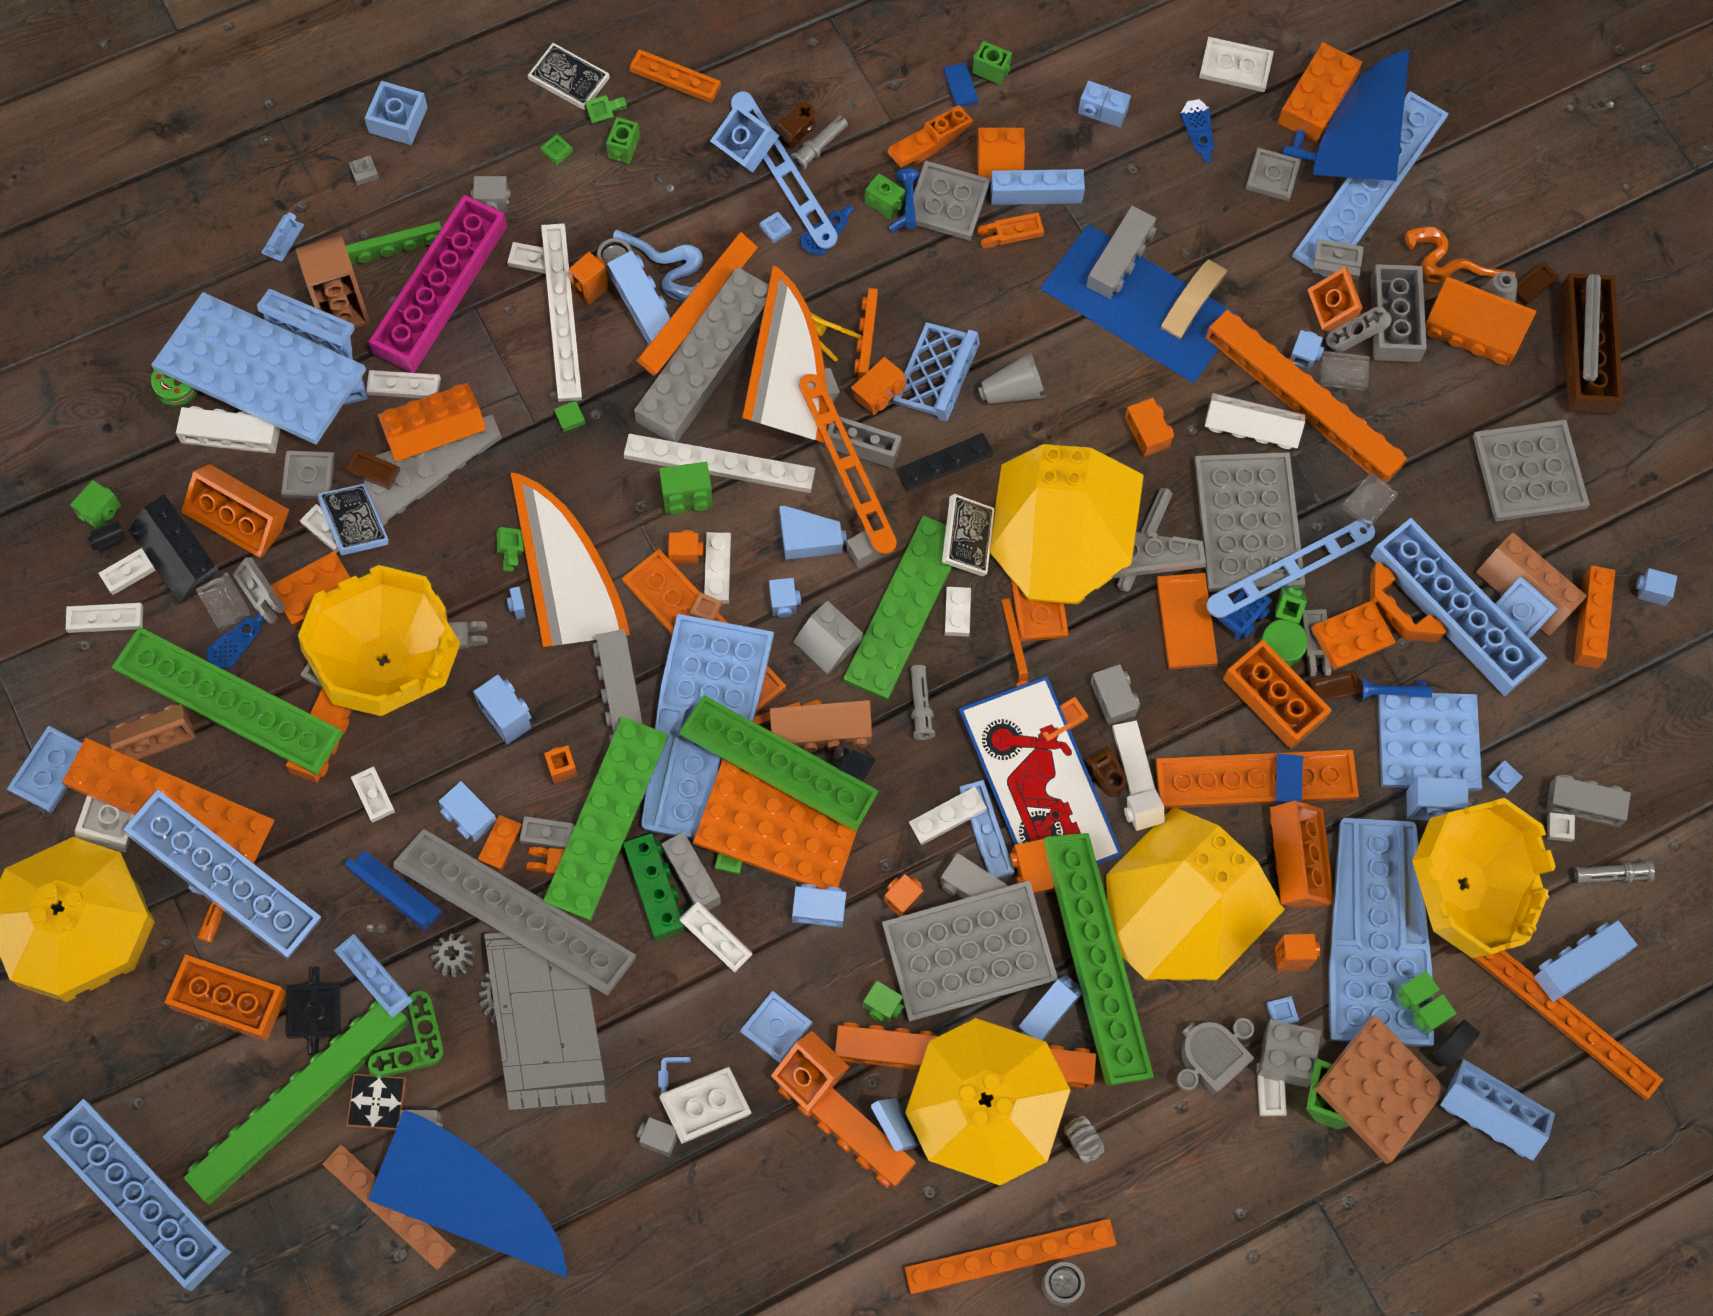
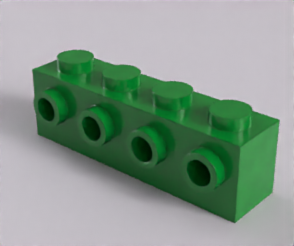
M651 833L624 842V849L655 942L685 933L684 924L680 921L684 911L677 908L675 901L679 900L676 887H670L667 878L672 876L667 862L662 864L660 855L664 853L660 840L654 841Z

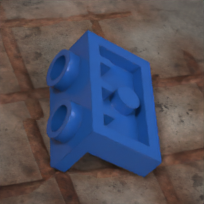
M1242 590L1232 602L1236 604L1248 596ZM1264 596L1226 617L1218 618V620L1236 634L1234 638L1236 641H1239L1243 636L1248 638L1256 628L1253 624L1258 619L1262 622L1271 611L1268 607L1272 600Z

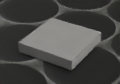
M1257 147L1245 189L1289 201L1301 159Z
M286 451L281 491L282 497L318 499L319 493L332 491L335 453Z

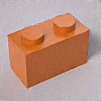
M588 252L569 268L572 292L588 306L609 289L606 264L599 256L595 257Z
M883 357L851 387L854 399L871 414L875 415L879 410H883L895 395H899L905 389L907 382L904 372L886 357Z
M1154 398L1127 407L1125 419L1144 457L1170 448L1174 437L1173 429L1169 424H1166L1163 409L1159 404H1156Z
M1040 839L1015 845L1012 849L1013 853H1010L1012 867H1017L1019 877H1016V884L1030 880L1034 896L1053 892L1055 888L1050 873L1044 840Z
M1315 934L1283 935L1275 946L1277 972L1308 971L1317 960V957L1320 956V944L1318 941H1315Z

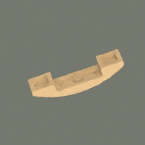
M1208 259L1183 290L1162 323L1161 329L1181 339L1192 324L1198 311L1212 291L1218 287L1228 270Z

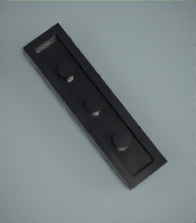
M981 433L897 468V473L908 492L993 456V450L984 433Z

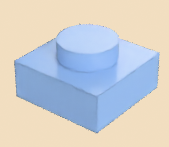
M520 587L510 588L511 597L507 598L509 611L515 612L516 619L526 618Z
M1504 760L1486 780L1501 794L1506 796L1523 776Z

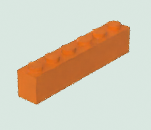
M777 1082V1085L780 1087L778 1089V1092L788 1101L792 1098L795 1102H797ZM833 1088L811 1111L808 1112L800 1104L797 1107L807 1118L812 1116L819 1122L817 1127L826 1135L831 1133L838 1139L836 1144L843 1151L854 1153L858 1157L856 1162L866 1171L869 1168L877 1174L876 1180L885 1188L890 1186L895 1189L914 1168L916 1162L904 1151L896 1152L888 1137Z

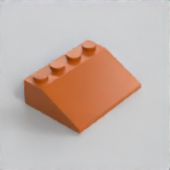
M1447 276L1430 309L1425 322L1426 334L1433 339L1443 340L1453 347H1461L1471 351L1474 355L1484 356L1497 364L1509 366L1536 314V310Z

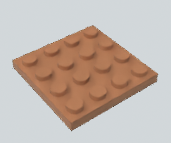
M1376 1015L1369 1017L1314 1088L1386 1164L1391 1163L1446 1090L1440 1081Z

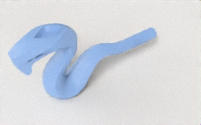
M619 230L614 231L613 238L622 239L629 245L641 249L651 260L657 263L668 264L686 260L684 265L671 270L662 279V289L665 294L677 301L684 302L697 284L694 287H686L673 282L677 279L693 275L700 269L703 263L701 251L693 245L687 244L667 252H658L641 239Z

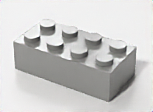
M1376 264L1370 277L1371 309L1375 307L1384 308L1391 315V323L1385 330L1373 335L1374 360L1420 362L1427 349L1422 266Z

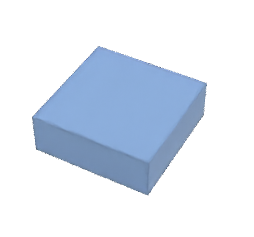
M779 212L759 223L761 230L772 243L792 232L791 226Z
M1292 996L1266 1003L1271 1020L1289 1024L1299 1021Z

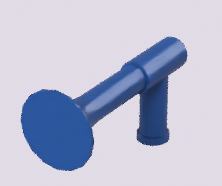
M1297 130L1293 146L1285 145L1283 155L1315 161L1317 153L1301 149L1306 135L1305 131Z
M913 168L902 169L896 174V179L904 185L905 215L889 224V229L893 233L897 232L904 225L909 229L916 227L913 183L919 179L920 175Z
M1364 676L1363 702L1368 696L1379 694L1432 698L1433 687H1426V682L1422 679L1417 680L1415 686H1387L1370 683Z

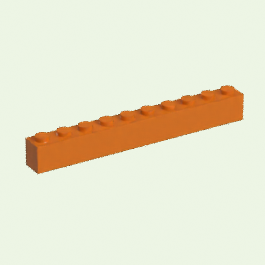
M1227 309L1209 327L1206 335L1207 340L1295 413L1304 414L1305 421L1381 485L1385 486L1403 467L1407 457L1404 456L1399 448L1393 447L1381 433L1375 432L1370 428L1363 418L1353 414L1348 406L1335 399L1328 389L1318 385L1311 375L1301 371L1290 358L1283 356L1273 344L1266 342L1260 337V334L1255 329L1243 323L1237 314H1233Z
M846 1022L843 1023V1026L838 1025L835 1053L844 1062L920 1070L929 1041L939 1036H936V1033L931 1031H921L920 1034L910 1033V1030L904 1028L886 1031L884 1027L871 1025L869 1029L859 1028V1025L856 1023ZM1049 1046L1069 1087L1091 1089L1093 1087L1096 1062L1095 1053H1090V1050L1085 1048H1075L1074 1051L1064 1050L1063 1046Z

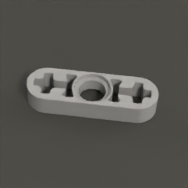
M1375 307L1332 330L1326 338V343L1335 352H1343L1385 330L1391 323V315L1384 308ZM1362 324V332L1354 335L1355 328Z

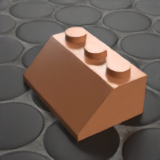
M182 704L170 705L164 711L156 714H145L140 717V720L132 723H121L115 729L109 731L112 750L136 760L196 739L188 712Z

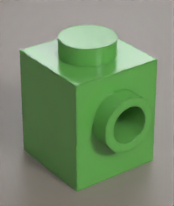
M1283 586L1275 605L1276 617L1300 623L1307 603L1306 593L1296 586H1289V588Z
M876 981L863 1001V1008L870 1012L869 1015L876 1021L882 1023L884 1020L889 1023L892 1017L897 1019L904 1008L901 1004L903 996Z

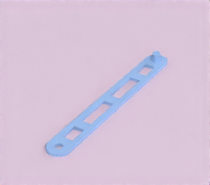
M739 92L733 96L731 100L732 109L738 104L749 113L754 110L759 120L771 128L749 93ZM777 138L774 144L785 162L775 167L768 154L763 159L816 244L823 249L833 247L838 239L836 230ZM791 171L809 198V201L801 206L782 178ZM814 210L817 211L824 224L816 229L813 228L807 218V215ZM829 234V239L823 240V236Z
M1357 520L1212 595L1207 601L1209 613L1217 618L1226 617L1372 540L1375 535L1374 526L1367 520ZM1360 528H1364L1366 534H1362ZM1349 532L1355 542L1340 548L1335 539ZM1325 545L1330 555L1300 570L1294 560ZM1281 567H1284L1290 575L1261 591H1258L1253 583ZM1243 588L1248 597L1233 604L1228 595Z

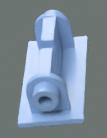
M290 212L287 215H283L261 253L283 262L304 224L295 221L296 216Z

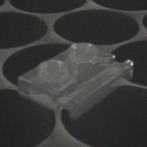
M1323 351L1320 372L1321 386L1367 390L1370 356Z
M1371 472L1345 501L1341 509L1359 522L1362 521L1369 529L1395 500L1399 492H1394L1387 483Z
M228 572L224 574L225 576L219 579L216 578L196 589L219 631L241 621V618L247 615H252Z

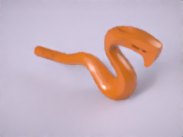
M1435 227L1416 228L1407 231L1405 234V241L1410 250L1414 249L1416 243H1431L1438 247L1425 256L1421 263L1423 278L1429 283L1443 282L1447 276H1451L1460 269L1492 278L1500 272H1509L1515 276V271L1487 268L1463 258L1451 260L1443 266L1437 267L1436 263L1448 250V240L1445 234Z

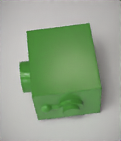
M983 41L978 52L974 54L972 73L1001 85L1011 69L1012 53Z
M616 117L606 143L608 158L630 164L640 139L637 122Z
M880 173L870 182L865 190V204L890 220L904 205L905 190Z
M92 480L70 506L82 522H87L97 528L111 520L121 504L117 496L109 488L103 487Z

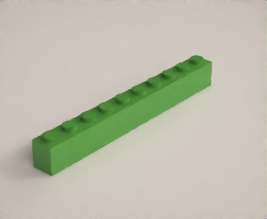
M376 1000L364 1017H357L350 1024V1029L345 1034L337 1035L330 1042V1047L323 1053L319 1052L313 1056L307 1068L294 1073L289 1079L290 1083L287 1086L274 1091L270 1095L268 1103L263 1107L255 1108L250 1113L249 1120L243 1125L235 1126L229 1132V1137L222 1144H215L208 1151L209 1155L202 1162L197 1161L187 1170L188 1174L184 1179L203 1201L210 1205L360 1070L373 1054L380 1052L411 1024L407 1017L400 1011L392 1018Z

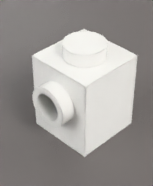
M1155 789L1127 797V808H1124L1125 816L1128 822L1133 823L1136 831L1165 823L1164 805Z

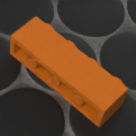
M1591 565L1583 575L1581 591L1587 597L1581 603L1579 609L1574 656L1575 665L1598 669L1607 658L1615 570Z
M322 687L310 714L340 729L344 733L349 724L348 717L354 709L333 705ZM339 741L333 749V751L331 752L332 755L336 753L339 746ZM331 754L317 776L289 761L286 767L291 774L318 783L320 777H324L327 773L329 766L327 762Z

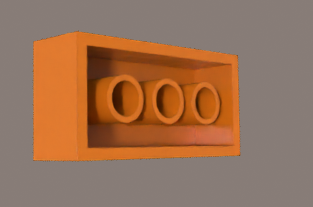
M1322 42L1282 108L1278 124L1294 132L1303 130L1306 133V138L1318 143L1340 103L1356 80L1363 62Z
M468 383L456 385L443 392H436L423 399L413 400L406 405L387 409L383 413L377 414L395 462L487 430L480 408Z
M1264 640L1259 642L1232 665L1223 678L1291 750L1322 724L1332 711Z
M185 954L164 1003L172 1010L267 1042L287 993L280 986Z

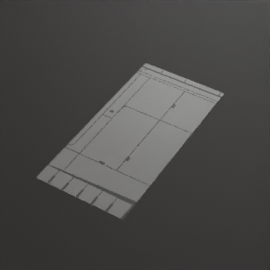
M503 933L484 934L509 1109L608 1102L589 984Z

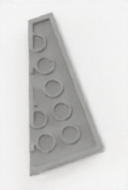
M493 414L483 417L487 430L397 462H395L391 450L375 456L400 467V472L390 490L364 480L382 526L388 523L387 520L395 514L403 512L406 509L405 507L414 500L422 498L449 478L448 475L453 471L465 466L466 462L472 457L480 455L501 439V434Z
M1136 532L1132 564L1125 570L1122 569L1117 572L1112 578L1206 567L1203 541L1175 536L1172 538L1158 536V533L1152 532L1148 534Z

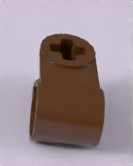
M809 103L799 104L791 113L777 123L774 131L790 147L796 146L803 137L815 128L814 107Z
M1108 747L1104 748L1103 752L1095 757L1085 759L1089 772L1097 780L1107 796L1118 797L1123 793L1127 776ZM1116 779L1121 785L1112 786L1109 780Z

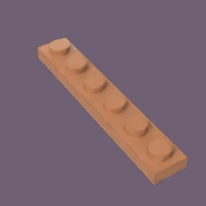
M341 1144L325 1160L323 1165L437 1271L457 1251L427 1223L368 1201L377 1177Z

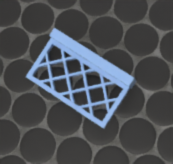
M268 289L257 304L258 311L264 314V320L353 360L350 336L354 331V324L272 289Z
M926 322L904 373L906 382L908 383L909 381L910 384H907L899 395L894 396L893 403L936 415L938 420L947 422L980 345L978 332L968 330V333ZM929 331L939 333L941 338L929 343L927 336ZM953 338L962 339L961 344L952 349L947 342ZM944 343L948 350L936 355L932 348ZM930 350L933 357L921 362L919 359L920 353ZM951 355L953 359L952 365L942 368L939 360ZM936 362L940 370L927 375L924 367ZM921 369L925 377L913 382L910 378L911 373ZM943 375L945 379L944 384L934 388L931 380ZM928 382L932 390L919 395L916 387ZM910 389H913L916 397L909 400L901 398L903 393ZM935 395L937 401L934 407L925 405L922 401Z

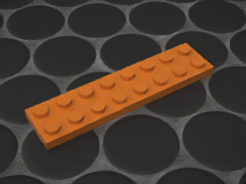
M660 549L656 550L622 577V582L672 636L677 614L690 616V611L700 594ZM719 613L714 620L728 623ZM768 666L756 714L786 690V685Z
M85 738L62 781V785L133 816L138 813L158 789L253 864L274 824V820L88 738Z
M1353 750L1279 753L1303 756L1302 802L1357 800L1359 798ZM1278 753L1157 758L1155 766L1158 795L1164 805V809L1276 804V758Z

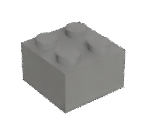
M1270 1019L1264 1028L1257 1077L1264 1076L1266 1079L1282 1080L1288 1084L1308 1088L1311 1084L1314 1063L1318 1055L1321 1031Z

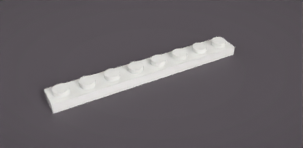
M565 223L541 225L558 402L582 400Z
M634 434L628 435L624 451V459L666 467L707 461L710 475L811 493L815 475V468Z

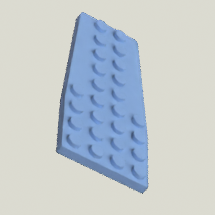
M677 614L661 683L655 726L656 730L669 734V738L646 790L642 817V827L645 831L674 837L684 832L689 840H694L723 758L680 735V731L703 695L754 722L774 632Z
M1344 818L1339 823L1328 965L1329 1041L1351 1042L1369 1017L1376 1015L1405 1046H1434V1030L1425 1035L1423 1030H1418L1412 1020L1413 1013L1411 1010L1404 1009L1400 1005L1396 993L1401 986L1424 971H1427L1432 978L1425 902L1412 862L1419 846L1417 827L1414 822ZM1433 996L1419 1005L1420 1008L1432 1002Z

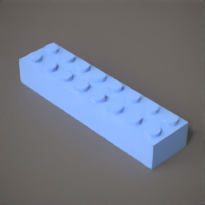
M1412 518L1407 520L1375 547L1370 557L1376 563L1380 562L1383 566L1391 569L1396 578L1394 582L1426 615L1430 614L1433 618L1441 621L1446 630L1445 635L1504 697L1534 673L1547 659L1533 642Z
M158 789L123 829L129 838L286 960L292 956L321 920L320 915Z
M82 1099L43 1136L50 1146L184 1288L192 1291L231 1253L230 1249L98 1110L85 1099Z

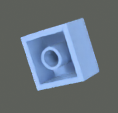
M381 81L365 116L368 132L412 145L428 108L424 93Z
M736 104L710 141L753 173L779 135L747 110Z
M496 675L473 691L479 708L507 745L531 729L529 720L532 717L528 712L529 708L522 698L517 700L514 694L515 689L507 679L503 681L499 675Z
M1433 774L1418 776L1406 791L1407 820L1429 821L1432 817L1468 808V780L1460 779L1459 776L1454 775L1446 776L1445 778H1436Z

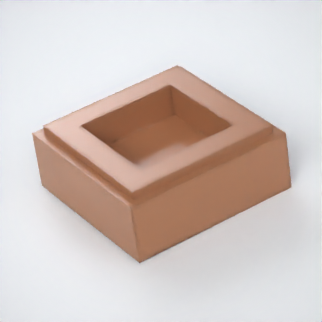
M700 592L690 611V616L714 621L723 604L721 601Z

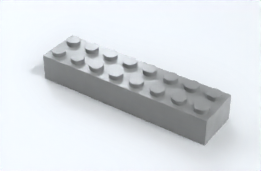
M736 267L635 408L636 423L668 441L678 442L760 327L769 288L767 283Z

